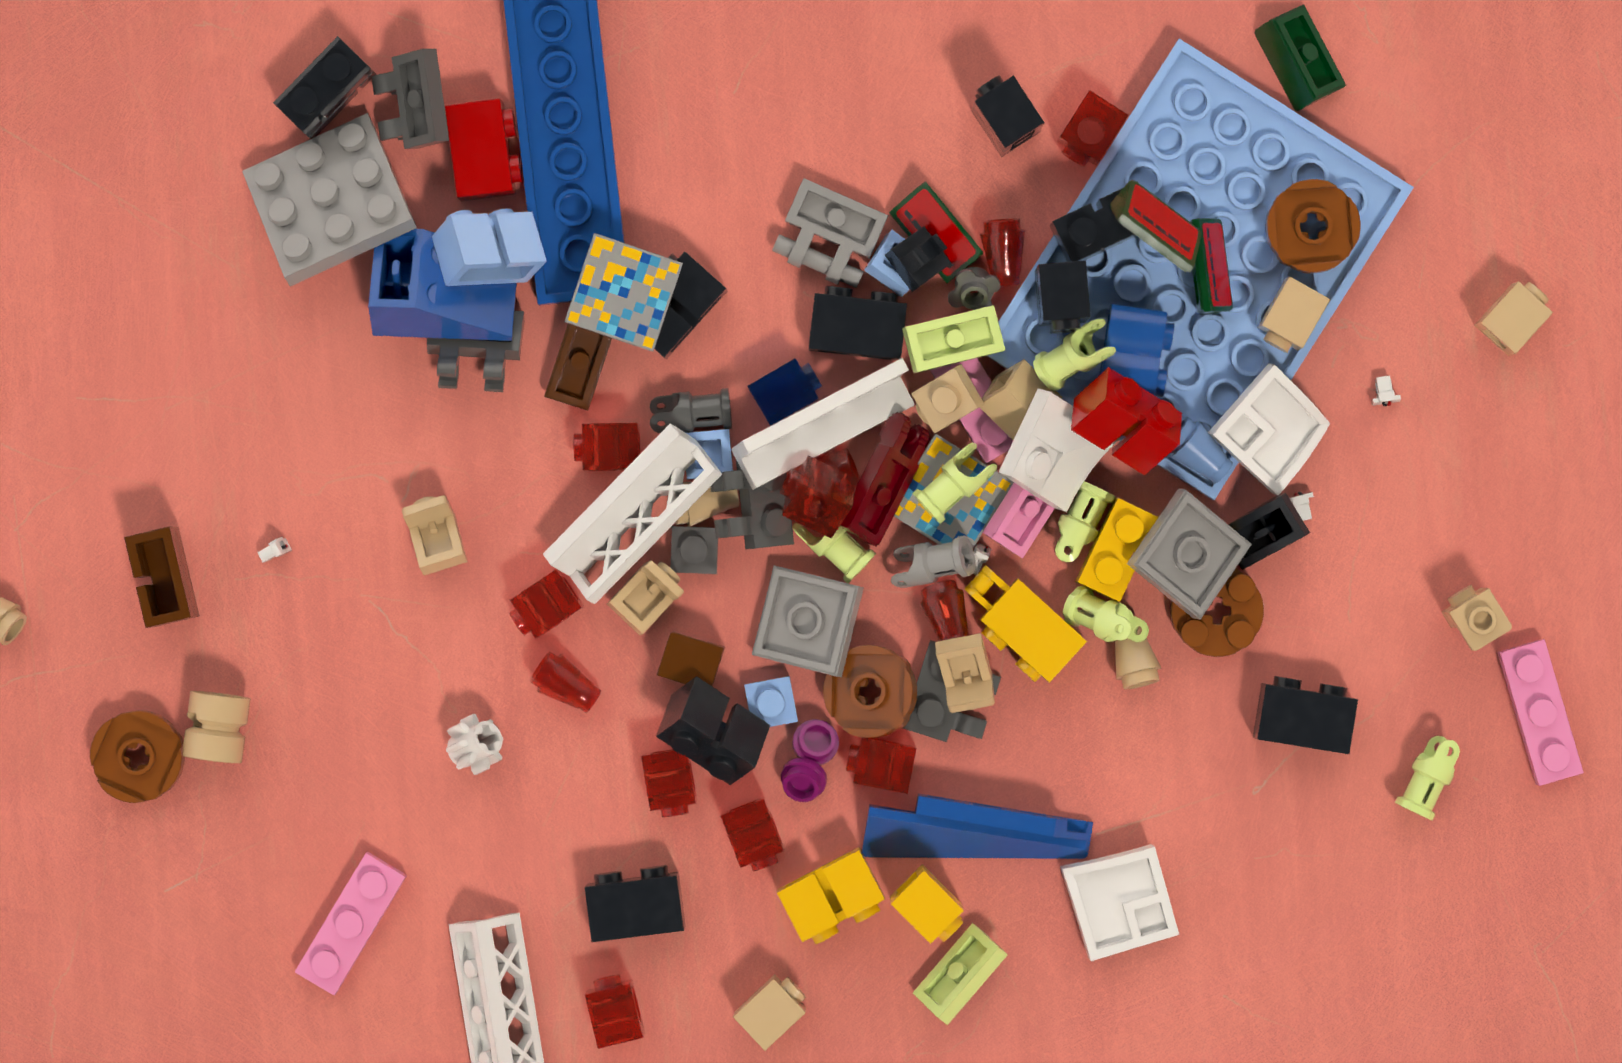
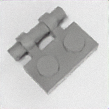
M803 178L785 219V222L800 228L801 231L796 241L779 234L772 251L787 257V263L800 268L803 264L825 274V280L838 285L841 281L857 288L864 271L848 265L852 252H855L870 259L888 215ZM814 235L839 245L834 258L810 248Z

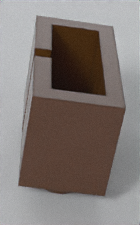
M169 526L124 537L133 577L145 578L151 576L153 585L136 587L145 628L158 627L199 617L179 527Z

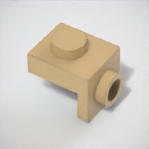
M962 364L911 393L916 401V410L919 417L924 423L930 425L934 434L984 405Z
M446 496L424 497L414 502L413 505L402 509L403 518L409 527L418 565L423 576L468 562L456 516Z
M650 560L637 570L610 599L607 605L637 634L642 635L669 605L684 593V590L677 585L681 580L680 577L668 565L661 561L656 565Z
M1472 585L1467 586L1449 597L1448 601L1451 606L1442 611L1451 628H1458L1467 645L1473 651L1479 650L1512 628L1510 621L1489 588H1480L1475 591Z
M981 633L935 642L936 656L946 687L949 712L955 713L992 706L995 703L993 677Z

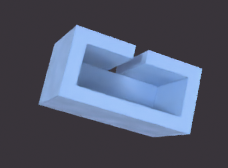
M505 208L493 211L488 215V213L473 214L470 210H460L448 215L444 223L432 235L445 286L528 282L547 261L532 212H513L512 209Z

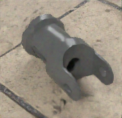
M729 388L721 389L718 394L692 396L690 392H678L672 395L655 397L650 402V410L654 414L650 419V426L657 433H661L670 423L685 433L693 432L697 427L723 425L725 429H732ZM663 403L665 404V407L658 408L657 404ZM659 421H664L666 424L664 426H659L657 423Z

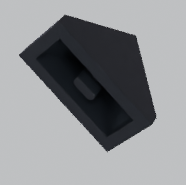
M1286 493L1274 496L1228 524L1252 544L1239 562L1242 570L1310 533Z

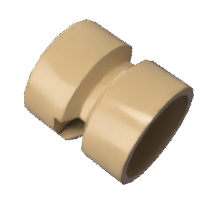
M190 691L187 717L194 723L193 727L185 730L182 756L215 762L242 763L245 737L239 732V728L248 722L251 698L215 692Z

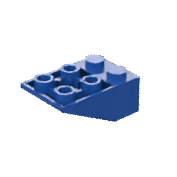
M425 229L411 230L374 248L368 304L373 336L512 341L517 283L445 286L432 240V235L435 232Z

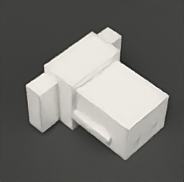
M1390 376L1376 377L1377 398L1372 399V406L1382 404L1386 407L1390 406L1391 403L1400 402L1401 395H1395Z
M1295 492L1294 496L1290 498L1303 521L1312 519L1309 498L1314 497L1313 492L1307 494Z
M280 537L268 543V547L257 553L262 562H266L274 557L282 556L292 551L287 539Z
M980 543L979 545L976 544L973 550L975 555L974 575L978 574L983 562L986 563L992 550Z

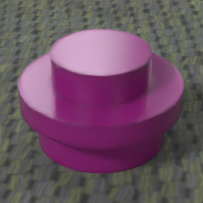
M812 719L805 721L794 733L792 740L793 750L798 758L810 759L819 765L826 764L833 759L838 750V734L829 723L823 720Z
M795 758L784 765L781 772V782L783 790L788 797L798 802H809L822 794L827 784V775L825 770L815 761L806 758Z

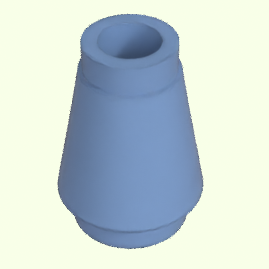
M1188 417L1182 419L1180 445L1168 456L1205 478H1209L1214 484L1218 483L1229 472L1233 462L1227 458V455L1200 421L1193 422Z

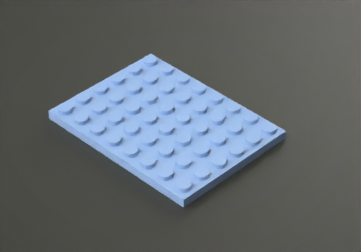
M1179 38L1067 214L1090 203L1094 211H1097L1096 203L1100 198L1124 188L1129 181L1135 180L1189 222L1192 219L1198 218L1220 219L1223 225L1233 308L1227 312L1204 315L1197 313L1192 270L1190 273H1185L1136 236L1086 260L1091 317L1085 323H1080V326L1082 327L1095 319L1105 320V326L1093 333L1092 337L1095 351H1098L1104 347L1106 325L1111 304L1167 312L1166 322L1174 323V334L1171 350H1162L1159 368L1167 369L1164 396L1156 397L1171 403L1178 411L1182 412V419L1188 417L1193 422L1200 421L1209 432L1268 363L1278 367L1290 380L1293 378L1414 187ZM1320 179L1336 185L1356 204L1361 222L1360 236L1350 255L1335 268L1322 273H1302L1281 264L1275 253L1271 250L1265 231L1266 217L1275 198L1292 184L1302 180ZM1310 213L1307 214V221L1300 223L1301 232L1308 233L1309 239L1316 240L1318 232L1325 230L1326 225L1325 222L1317 221L1316 215ZM1054 235L998 321L1005 351L988 355L987 357L1006 369L1023 359L1034 368L1033 361L1038 353L1052 351L1063 344L1064 337L1070 334H1050V326H1039L1034 271L1039 264L1066 262ZM1290 276L1326 296L1330 301L1304 347L1298 351L1291 347L1288 353H1285L1265 342L1263 338L1266 332L1257 327L1283 281ZM1101 363L1088 372L1079 371L1065 381L1064 387L1057 391L1062 396V400L1073 406L1074 398L1099 376ZM1121 435L1119 441L1124 439L1125 436ZM1215 440L1227 455V458L1233 462L1229 472L1216 484L1209 478H1205L1168 455L1157 465L1208 498L1215 500L1239 462Z

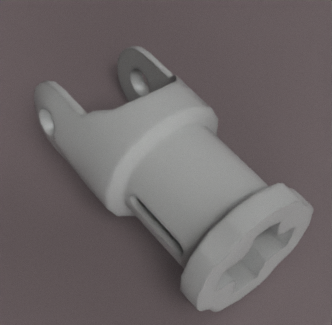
M963 535L955 538L953 542L934 546L930 542L897 548L893 553L897 560L913 562L908 572L893 575L891 583L900 588H908L936 583L938 578L943 576L960 574L962 577L974 574L975 555L969 538Z

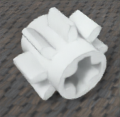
M472 714L461 719L459 724L447 730L451 738L448 741L446 752H448L452 762L457 765L456 768L458 770L471 766V771L474 775L490 769V765L502 760L503 757L499 751L504 739L498 727L493 724V720L490 719L479 723L477 715Z

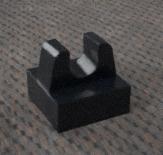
M925 226L885 254V257L911 292L951 264V261L944 253L947 246L937 233L931 236Z

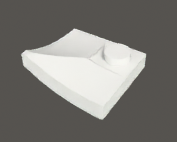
M1268 363L1208 433L1272 494L1278 496L1310 457L1325 434L1330 422L1278 367Z
M1038 388L999 473L1051 507L1067 512L1076 493L1091 470L1120 437L1108 448L1102 450L1071 431L1073 406L1052 392Z
M1149 844L1105 857L1060 866L1090 961L1179 935L1154 845Z

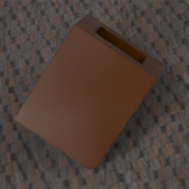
M672 632L669 635L657 675L683 684L688 683L697 676L713 687L725 647Z

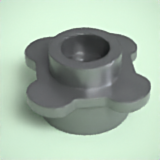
M979 267L963 269L956 274L955 289L949 292L948 302L955 308L965 306L974 310L992 306L991 298L1000 289V280Z

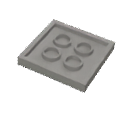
M368 113L242 171L283 276L290 287L417 228Z

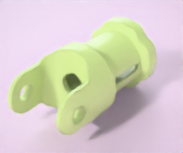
M1095 319L1086 323L1081 329H1076L1066 335L1063 339V344L1050 352L1042 351L1035 356L1033 361L1034 370L1038 378L1048 389L1052 391L1060 390L1064 387L1065 381L1079 371H1090L1115 354V347H1105L1095 351L1092 342L1093 333L1105 326L1106 322L1104 319Z
M974 442L965 446L959 453L948 460L942 466L943 472L923 490L916 489L912 493L923 508L939 524L945 520L944 514L964 496L970 498L997 470V465L991 464L975 477H968L960 472L962 463L977 448V444Z
M1084 481L1068 513L1062 514L1058 521L1061 534L1055 548L1058 559L1064 562H1072L1077 559L1084 545L1096 540L1099 534L1096 527L1107 504L1113 503L1116 496ZM1090 499H1092L1093 502H1092V504H1091V506H1090V508H1089V510H1088V512H1087L1085 518L1083 519V518H1082V515H1083V513H1084V511H1085V509H1086V507H1087V505H1088ZM1066 546L1070 547L1071 553L1069 555H1066L1064 553V548Z
M815 501L812 503L813 509L827 523V531L824 537H814L805 527L798 523H794L792 528L819 557L824 555L844 574L843 580L846 583H850L872 560L876 553L872 549L866 551L845 529L837 525L838 517L824 505Z
M1085 586L1077 587L1068 596L1064 604L1063 615L1067 624L1074 627L1085 626L1093 630L1096 637L1106 642L1123 641L1127 638L1135 642H1142L1148 636L1149 627L1147 623L1134 616L1126 605L1115 600L1104 601L1094 596L1093 591ZM1138 627L1142 628L1140 635L1137 633Z
M1443 736L1432 737L1427 743L1424 752L1416 757L1412 765V769L1415 772L1404 795L1398 796L1395 803L1433 821L1435 813L1432 810L1444 785H1450L1454 777V765L1460 753L1458 744L1453 740H1447ZM1440 743L1437 750H1435V744ZM1450 747H1451V748H1452V754L1449 755V756H1447V754H1448V752H1449V749H1450Z

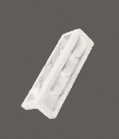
M903 358L734 446L731 450L752 490L888 420L892 414L900 413L913 407L915 403L900 377L909 370Z
M670 423L543 555L552 567L571 577L587 601L596 604L708 490L722 473L696 439ZM697 460L704 471L691 484H683L685 471ZM668 495L666 509L659 517H651L653 503L660 496ZM629 528H636L634 542L627 549L619 550L621 536ZM605 560L602 575L591 585L584 574L597 561Z
M510 913L483 920L461 921L448 924L471 1063H544L520 913ZM506 925L509 944L502 954L494 946L492 928ZM506 971L515 978L516 990L510 1000L502 994L500 983ZM514 1017L522 1023L524 1033L518 1046L510 1040L508 1027Z

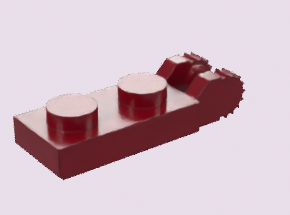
M902 412L892 414L886 421V425L882 427L879 433L881 443H878L837 523L838 526L860 540L875 547L880 544L920 466L918 462L925 450V445L928 444L927 442L930 439L927 429L919 424L911 426L910 418Z

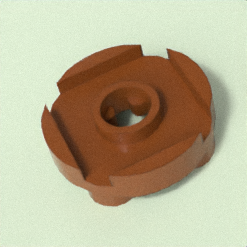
M1320 179L1296 182L1278 195L1267 213L1265 224L1268 244L1279 262L1298 272L1309 274L1331 270L1345 260L1358 242L1361 229L1360 215L1352 199L1344 191L1337 188L1336 185ZM1310 213L1315 214L1317 221L1325 222L1326 225L1325 230L1318 232L1316 240L1309 239L1308 233L1301 232L1300 223L1306 222L1307 214Z
M1235 568L1216 596L1221 597L1222 604L1230 608L1229 615L1222 616L1220 624H1213L1212 616L1203 615L1201 619H1194L1173 601L1170 603V617L1173 628L1183 643L1197 653L1211 657H1224L1235 654L1249 646L1261 628L1264 617L1262 596L1252 578Z
M875 645L857 646L848 650L842 678L826 674L823 687L824 703L830 716L834 717L847 733L862 738L885 737L897 729H902L909 722L910 715L914 711L917 701L916 678L908 660L899 656L891 649ZM873 678L875 679L876 686L881 687V696L875 698L874 704L868 705L867 697L860 696L859 691L860 687L868 686L869 679Z
M146 710L121 713L105 722L95 734L90 748L91 766H93L94 774L98 778L97 781L101 788L115 799L128 803L154 800L171 790L180 778L185 757L182 756L184 740L174 726L159 714ZM139 744H142L146 747L145 754L150 757L148 764H140L137 769H133L130 767L131 758L125 755L128 748L136 749Z

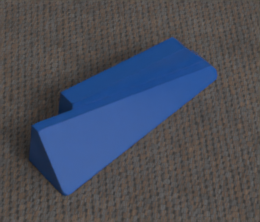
M918 793L915 811L869 804L862 854L864 857L1084 859L1088 856L1093 822Z

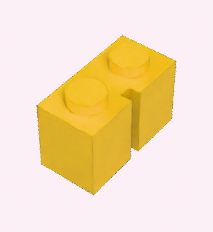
M1115 498L1075 582L1120 602L1135 570L1127 565V562L1158 517L1120 498Z
M859 847L777 889V895L801 941L804 942L812 938L815 944L823 942L839 933L837 924L853 916L855 922L859 923L881 911L878 903L885 900V896Z
M923 864L890 896L891 905L930 944L937 937L945 942L963 924L962 917L960 916L964 911L962 903Z

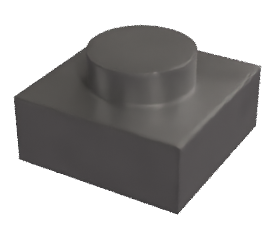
M672 526L670 568L675 573L717 574L718 538L716 539L715 528Z

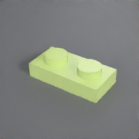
M994 305L902 328L914 374L1005 351Z
M972 923L915 989L913 994L937 1018L948 1025L1008 954L984 931Z

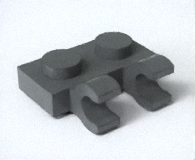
M419 49L392 57V72L371 77L374 95L389 92L392 95H397L400 114L398 118L378 122L380 141L398 138V141L403 140L404 149H419L449 141L437 50Z
M514 311L512 341L427 338V353L439 355L437 364L438 388L457 389L460 356L485 358L483 379H485L484 391L503 392L506 360H520L525 322L524 311Z
M736 460L737 470L722 472V475L710 487L711 492L739 490L742 517L714 520L716 539L744 536L745 550L793 545L794 538L787 473L752 490Z
M930 640L917 681L916 705L910 715L909 722L903 729L947 742L951 729L982 739L987 724L986 720L961 712H949L946 687L936 656V641ZM992 674L994 695H996L1001 677Z

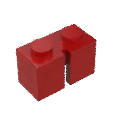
M500 98L446 105L445 111L457 198L463 202L516 194L515 183L522 182L523 179L519 154L511 155L509 150V137L516 136L513 109H505L504 103Z
M1108 367L1074 398L1071 431L1102 450L1108 448L1121 435L1125 436L1124 439L1112 448V456L1141 474L1146 475L1180 445L1182 412L1178 411L1171 403L1159 399L1140 387L1133 379L1124 377Z

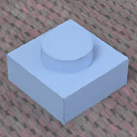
M891 230L884 236L864 271L902 297L909 291V288L885 257V254L905 240V238Z
M729 429L687 433L697 440L721 473L733 471ZM697 460L686 470L687 480L696 479L704 471Z
M790 676L744 684L749 711L770 724V727L798 722Z

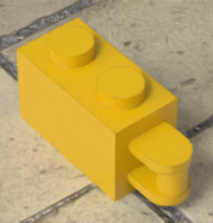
M985 565L964 588L970 596L987 610L979 619L986 625L981 634L1000 651L1007 645L1021 657L1015 665L1034 682L1042 676L1050 683L1087 642L1017 578L1008 586ZM995 583L1004 593L991 605L982 596Z

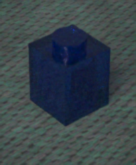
M794 358L747 387L768 423L772 426L818 401L819 398L815 390L822 387L809 363L800 367L798 361Z

